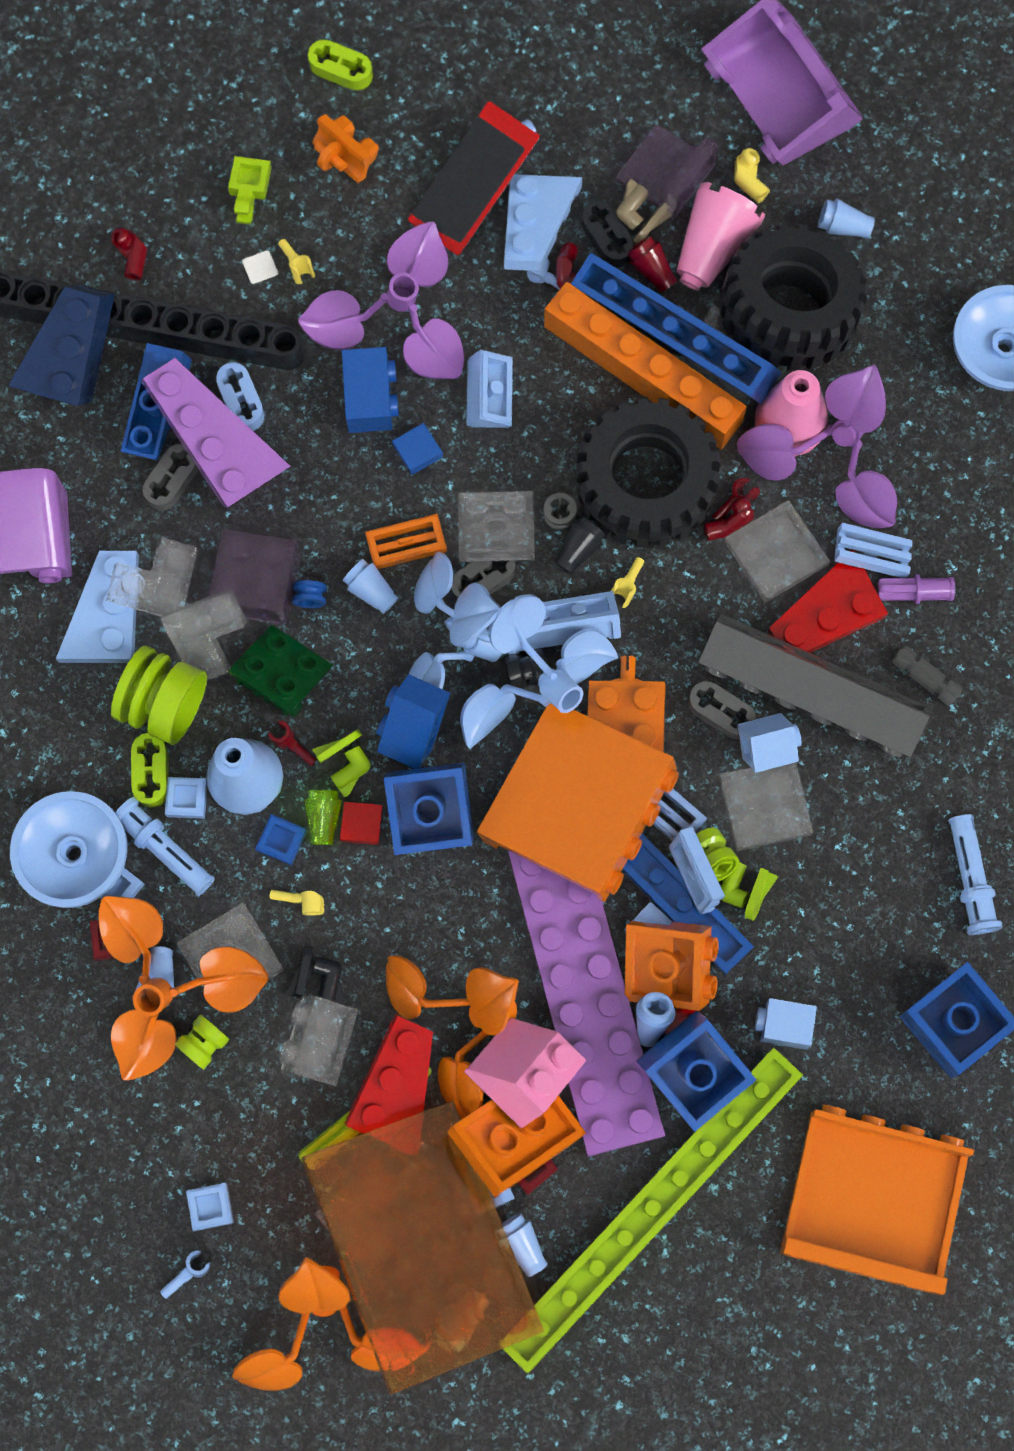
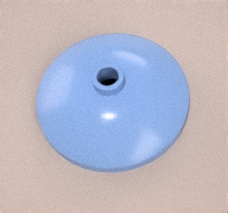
M1014 285L993 286L975 294L962 307L953 330L955 353L967 373L983 385L1002 391H1014ZM998 345H1007L1010 351L1003 352L999 349Z
M75 791L55 793L33 804L18 821L10 843L11 866L19 884L35 899L44 904L59 908L80 907L102 897L119 879L127 858V837L117 814L102 800L87 793ZM74 848H80V857L76 860H70V851Z

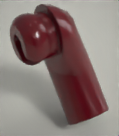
M748 499L733 501L731 504L733 515L726 519L704 523L706 540L712 541L739 534L754 518V510H751L750 501Z

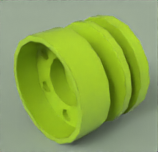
M147 645L142 646L134 653L119 679L111 705V716L121 723L128 721L129 725L135 729L141 728L148 721L147 732L151 736L174 745L185 735L199 709L207 684V674L204 670L183 661L178 662L171 669V658L165 653L157 655L154 648Z

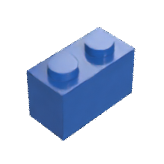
M386 347L342 350L345 414L348 432L393 430L392 417L399 416L397 394H390V382H397L395 360H388Z
M408 674L400 687L394 685L385 702V706L390 708L389 713L383 716L376 734L381 736L377 752L411 768H421L433 750L451 693Z

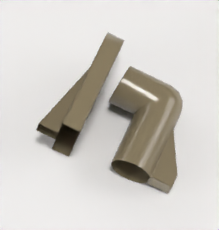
M632 178L626 184L623 202L616 212L617 217L631 230L644 220L636 211L649 196L648 190L642 185L637 184ZM665 202L654 211L632 239L634 244H638L651 230L672 216L668 211L670 207Z

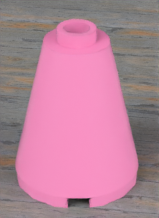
M709 182L701 183L696 192L676 270L681 276L680 282L699 291L700 287L708 288L730 263L734 252L740 249L741 243L756 232L765 217L764 212L759 215L755 214L758 206L749 199L721 186L719 192L709 190L712 184Z
M804 370L789 373L770 390L762 404L758 403L755 412V426L776 424L788 429L793 436V447L802 445L826 430L829 417L817 378L812 373ZM820 442L816 443L815 445H813L812 447L808 448V449L805 450L804 452H802V453H800V454H797V455H794V456H798V455H802V454H807L808 452H810L811 450H813L814 447H815L816 445H818Z

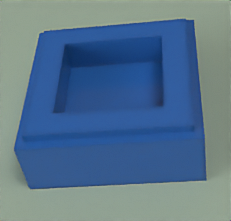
M424 423L392 441L394 449L411 475L443 458V452Z
M271 814L255 850L292 866L307 830Z

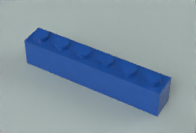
M591 252L571 285L597 303L759 404L763 403L781 374L768 361Z

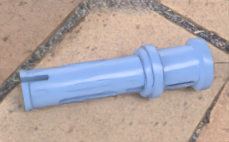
M135 797L123 803L115 813L121 820L125 831L135 839L134 844L138 848L150 850L169 870L190 887L197 896L203 894L214 882V877L207 873L163 832V823L159 819L153 820L138 806L139 801Z
M966 814L950 818L948 821L951 826L964 890L961 891L960 901L965 903L970 926L966 928L967 934L979 935L1000 930L1003 926L1002 922L997 920L992 899L996 895L995 889L991 885H987L973 821L974 816Z

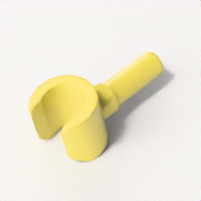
M285 239L280 240L278 245L289 258V266L295 283L302 284L300 278L302 274L308 273L314 278L315 273L310 258L307 255H298Z
M640 557L635 559L627 575L624 578L617 579L611 589L614 594L622 595L625 598L622 608H626L636 592L635 578L644 564V560Z
M271 890L270 899L295 904L302 903V915L314 916L324 914V899L314 891L290 893Z

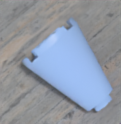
M229 738L221 742L209 762L206 775L207 786L213 799L227 811L242 815L264 810L280 793L284 777L281 762L269 746L257 740Z

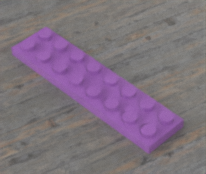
M508 851L554 1030L559 1032L586 1059V1062L568 1084L578 1122L586 1132L583 1135V1141L587 1156L590 1157L665 1137L650 1078L636 1062L643 1055L630 1003L625 996V985L602 901L598 899L595 893Z

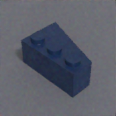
M82 284L65 286L8 386L75 406L92 402L114 294Z

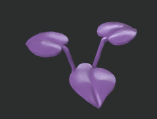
M427 222L410 229L392 244L387 255L388 270L393 275L388 291L381 294L380 299L363 314L359 315V303L352 295L345 291L333 290L317 297L299 317L300 327L314 342L329 349L345 350L356 346L362 341L364 329L361 321L367 320L383 304L388 303L396 311L403 312L408 310L410 312L412 325L417 333L411 334L406 338L403 346V357L408 367L414 373L432 379H456L462 373L464 352L456 330L449 323L441 319H431L422 329L417 315L418 307L415 305L419 286L429 287L440 282L448 268L447 252L435 222Z
M870 365L861 370L843 374L830 383L825 393V400L829 412L837 418V421L834 425H829L826 430L802 445L793 447L791 432L776 424L755 426L747 430L737 442L738 452L750 468L761 477L775 481L786 479L794 472L797 464L794 455L804 452L824 438L832 435L833 440L838 445L852 447L847 473L850 480L841 482L835 491L840 509L851 520L863 526L887 528L896 523L897 495L889 479L878 472L870 470L863 471L858 476L855 473L859 449L863 445L860 438L864 433L877 429L884 420L886 412L884 386L876 365Z

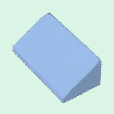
M479 350L469 357L467 365V426L509 428L512 426L513 357L485 350Z

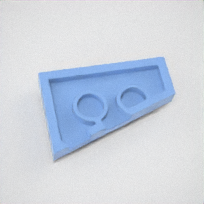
M514 174L510 180L504 269L541 271L557 239V232L563 220H566L575 196H578L582 188V177Z
M137 551L98 552L57 654L56 660L58 663H128L135 649L139 554Z

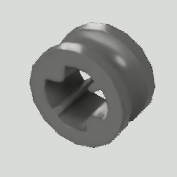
M555 493L547 498L544 503L543 516L549 527L554 530H565L575 522L577 506L570 495ZM557 504L559 508H561V504L567 506V517L563 519L562 515L559 516V519L553 517V506Z

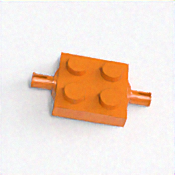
M627 656L620 657V678L612 681H589L588 717L664 752L665 682L635 679L636 657L629 656V670L627 671Z

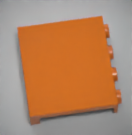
M550 703L541 715L478 828L477 833L483 843L496 849L500 846L595 893L598 899L605 903L609 893L614 895L618 891L624 877L621 871L627 860L633 861L642 845L640 836L646 825L651 827L656 821L660 812V805L658 803L664 792L670 793L678 779L679 773L676 771L677 767L674 757L575 710L562 713Z
M823 1105L822 1111L817 1109L812 1111L780 1254L935 1295H945L948 1279L944 1278L967 1161L968 1157L973 1156L974 1149L963 1147L964 1140L952 1136L940 1135L939 1141L924 1137L925 1130L913 1126L901 1125L900 1131L884 1127L886 1120L874 1116L862 1115L861 1121L845 1117L846 1110L830 1105Z

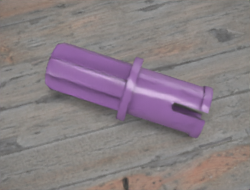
M915 574L913 578H881L878 581L877 593L882 601H913L914 604H919L923 600L953 601L955 597V581L953 577L921 578L919 574Z

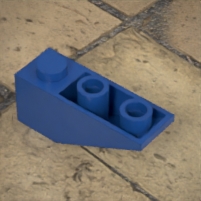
M147 343L121 452L158 460L170 430V425L141 383V380L174 358L189 370L192 359L183 351Z

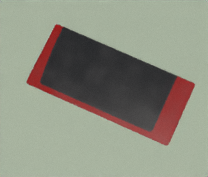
M487 102L408 218V221L414 226L435 222L444 247L454 254L460 255L540 138L539 134L492 102Z

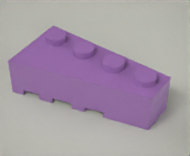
M176 358L141 380V383L224 508L234 504L290 467L285 460Z

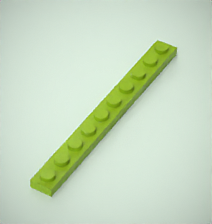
M775 1048L751 1071L757 1080L701 1126L498 1344L527 1374L803 1076Z

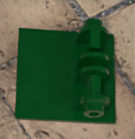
M271 625L228 670V673L236 678L238 685H244L255 692L254 695L259 698L263 695L265 703L269 704L272 701L274 706L283 711V715L288 716L290 714L296 717L303 707V704L300 702L330 671L333 664Z

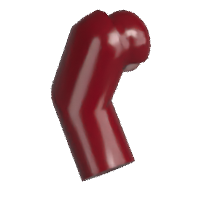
M119 227L113 231L111 241L127 259L124 277L129 280L140 281L147 256V247L133 231Z
M570 242L561 246L556 259V284L559 289L566 282L571 284L577 273L571 271L578 254V248Z

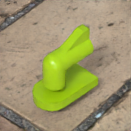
M357 729L343 739L312 750L319 762L322 763L361 737L362 734ZM360 746L345 752L344 755L350 763L330 776L344 798L350 795L358 778L367 773L371 767L369 759Z
M739 862L737 869L730 876L722 880L721 889L725 897L721 901L740 908L745 906L750 893L739 889L745 873L746 865ZM760 868L746 907V919L755 920L764 897L778 879L777 875L769 873L766 869Z

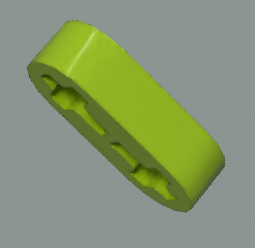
M319 40L309 48L310 69L317 76L356 91L363 90L372 82L371 61L364 54L329 40ZM326 54H330L331 60L326 59L323 63H319L318 57L324 58ZM358 67H362L363 73L358 72L355 77L351 76L350 70L355 71Z
M145 733L137 737L132 744L131 788L134 797L141 805L154 808L160 806L166 800L169 755L167 746L162 740L151 736L149 733ZM153 743L154 747L159 750V753H154L152 756V766H148L144 754H140L141 751L147 750V744ZM148 774H152L153 782L156 786L160 787V790L153 792L152 798H148L141 791V788H145L148 785Z

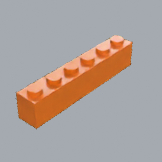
M566 282L544 309V327L644 397L648 396V400L658 403L660 397L669 399V406L677 409L679 404L689 408V417L693 419L699 416L706 423L705 434L708 432L713 434L717 442L716 447L720 450L724 448L743 423L747 408L745 404L570 283Z

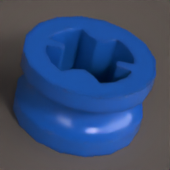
M312 580L293 583V591L297 592L292 597V603L295 606L320 608L326 605V598L322 596L327 591L326 584Z

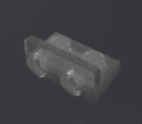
M303 996L292 1012L291 1023L294 1026L290 1040H286L280 1053L281 1072L304 1077L329 1086H337L358 1010L317 996Z

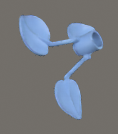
M438 551L419 576L414 591V603L417 610L422 613L428 614L437 606L440 610L451 616L453 619L450 641L454 646L462 647L464 652L438 653L435 658L431 653L425 652L413 664L409 674L442 689L445 681L443 661L464 659L472 662L474 656L490 662H495L501 657L502 653L498 652L489 641V629L487 628L495 620L496 613L501 606L493 600L488 590L478 583H472L464 589L456 601L454 610L447 606L443 601V597L452 587L453 569L449 558L444 553Z
M527 594L516 596L514 600L505 603L497 611L495 620L490 624L489 641L498 652L503 654L510 652L520 643L521 647L544 672L538 680L541 695L508 684L502 686L501 689L494 684H488L475 691L463 705L460 716L466 746L471 749L507 717L516 700L514 694L538 701L544 707L551 703L562 713L574 710L583 698V690L577 684L587 679L603 665L618 659L613 645L598 631L583 629L566 640L561 649L562 659L556 662L557 669H551L526 640V638L535 634L543 624L546 616L543 602L537 596Z

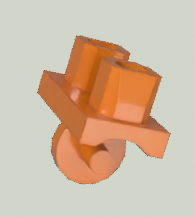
M326 114L318 118L317 124L319 128L312 142L315 145L314 149L320 154L317 165L323 171H328L332 167H335L340 172L344 171L357 183L364 180L368 166L377 157L378 145L369 137L359 142L352 138L355 128L353 123L344 115L334 120Z

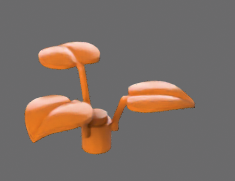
M105 896L101 900L99 927L103 943L108 952L115 959L123 963H131L143 954L142 975L139 977L141 986L133 995L135 1009L120 1015L114 1022L111 1031L112 1048L123 1080L140 1078L154 1072L166 1063L174 1053L176 1048L174 1044L177 1042L176 1029L170 1022L157 1019L158 1013L170 1004L173 997L205 984L204 997L206 1001L218 1011L230 1013L246 1008L268 982V974L265 968L254 956L244 950L231 946L214 948L202 956L200 970L203 977L196 978L174 988L162 978L150 979L151 953L148 948L155 946L162 938L163 921L161 915L153 905L138 898Z
M389 956L386 964L387 992L392 1006L402 1017L406 1019L417 1018L421 1013V1006L425 1008L471 1006L469 1008L470 1020L475 1027L482 1029L477 1036L455 1054V1059L449 1056L444 1057L440 1060L438 1066V1084L443 1099L453 1113L463 1119L483 1104V1090L464 1072L470 1065L469 1062L464 1061V1057L487 1036L501 1033L509 1019L516 1018L517 1006L515 996L519 980L480 967L471 970L468 974L466 981L467 998L429 1000L424 997L427 985L418 967L402 956Z
M306 1257L297 1271L282 1285L279 1291L280 1303L285 1308L302 1314L291 1351L287 1355L276 1349L254 1352L239 1362L233 1370L232 1378L244 1385L268 1391L284 1390L299 1382L302 1377V1367L293 1361L298 1356L311 1312L316 1316L326 1317L340 1310L350 1341L353 1345L357 1346L351 1351V1360L368 1370L390 1371L404 1367L423 1354L425 1345H421L410 1334L395 1328L374 1329L367 1332L362 1338L359 1337L355 1332L346 1307L350 1300V1292L344 1283L340 1281L339 1271L331 1266H320Z

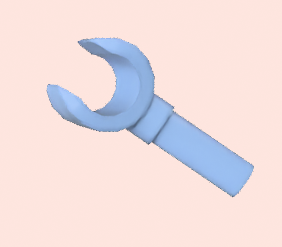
M546 259L541 271L527 270V276L530 281L534 283L546 282L559 289L556 284V277L548 272L550 265L548 259Z
M201 1251L190 1253L186 1259V1267L160 1290L164 1298L167 1299L192 1277H203L208 1273L210 1262L200 1271H195L190 1266L191 1261L198 1257Z

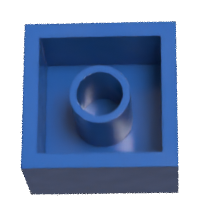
M464 762L393 771L385 775L384 785L394 855L470 846L473 844L475 836Z
M968 962L899 1016L950 1079L960 1075L1014 1030V1016Z
M699 1011L692 1013L636 1060L694 1131H697L757 1080L709 1020Z

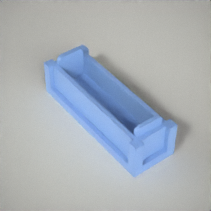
M613 591L543 602L546 609L543 624L535 634L526 638V640L533 649L563 645L568 638L583 629H593L609 639L621 638L619 612ZM519 643L513 650L508 652V655L519 654V651L525 650Z

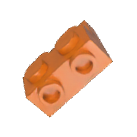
M631 921L626 924L625 996L629 1002L638 1003L648 993L659 992L671 999L674 1008L700 1011L709 1003V999L713 1000L717 992V977L710 975V963L717 958L719 943L717 937H711L712 926L681 922L662 925Z

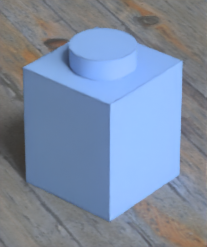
M782 713L738 724L742 758L755 773L799 761L797 747L801 746L802 743L799 729L796 724H792Z
M769 998L765 1003V1008L758 1007L755 1031L761 1032L760 1042L807 1050L812 1044L817 1006Z

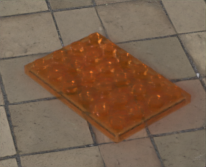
M453 1101L305 1155L302 1158L389 1395L544 1332L489 1190L447 1133L454 1124L461 1120Z

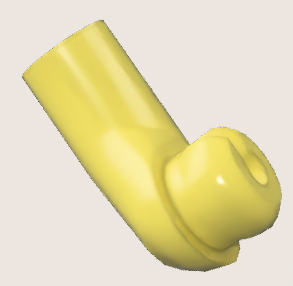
M746 148L735 160L734 180L745 193L757 203H760L766 198L770 189L757 179V163L760 161L758 152L752 148Z

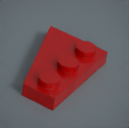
M838 562L769 627L768 633L777 639L811 653L886 618L888 612L865 569Z
M394 1015L344 1122L347 1127L418 1158L433 1031L399 1015Z

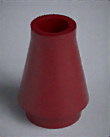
M651 236L646 237L627 252L631 258L629 263L651 282L659 293L665 291L677 281L660 242H655Z

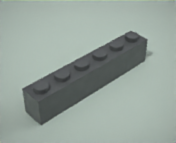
M723 614L717 619L699 660V663L706 666L705 670L712 675L720 678H726L728 675L741 681L740 685L750 692L760 694L764 691L775 696V701L786 708H802L811 712L810 717L817 722L825 725H831L833 722L846 728L845 732L851 737L861 741H866L869 738L880 743L882 750L897 757H901L902 754L909 757L912 756L931 716L932 707Z

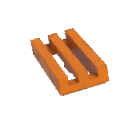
M438 514L365 532L372 561L377 569L433 556L438 551L441 553L447 552ZM432 526L434 529L431 532L401 538L380 545L375 543L377 540ZM437 540L436 543L379 557V554Z

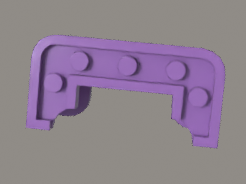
M760 0L702 48V51L708 58L704 65L716 81L722 77L731 86L763 133L762 138L765 144L761 146V149L772 164L778 161L780 164L786 165L851 129L863 120L862 115L800 25L778 0Z
M32 468L0 472V574L29 571L32 576L39 578V582L57 583L62 580V577H72L67 491L53 470Z

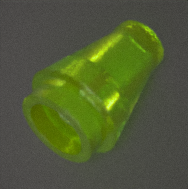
M307 790V800H304L311 845H333L334 833L342 800H338V791Z

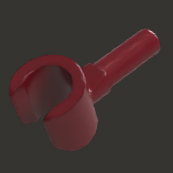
M737 479L732 486L733 494L712 517L716 521L721 520L731 510L733 501L740 499L755 500L760 494V488H752L745 496L743 487L750 479Z
M277 721L286 733L282 738H275L268 732V736L273 744L280 749H290L310 766H313L317 759L294 739V733L286 722Z

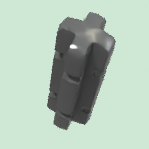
M908 646L902 647L895 655L893 664L903 672L908 670L910 672L908 676L932 694L934 692L938 693L939 696L937 698L946 705H952L960 696L962 688L952 680L946 681V675L925 659L921 658L919 660L916 658L917 653Z

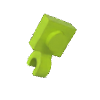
M234 157L228 190L230 195L237 196L234 213H237V223L251 225L254 199L265 200L272 169L270 161Z

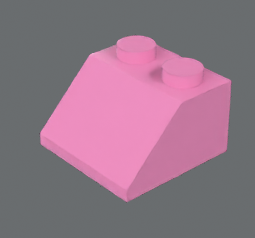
M511 1018L508 1020L505 1029L492 1038L464 1072L522 1129L548 1109L586 1062V1059L559 1032Z

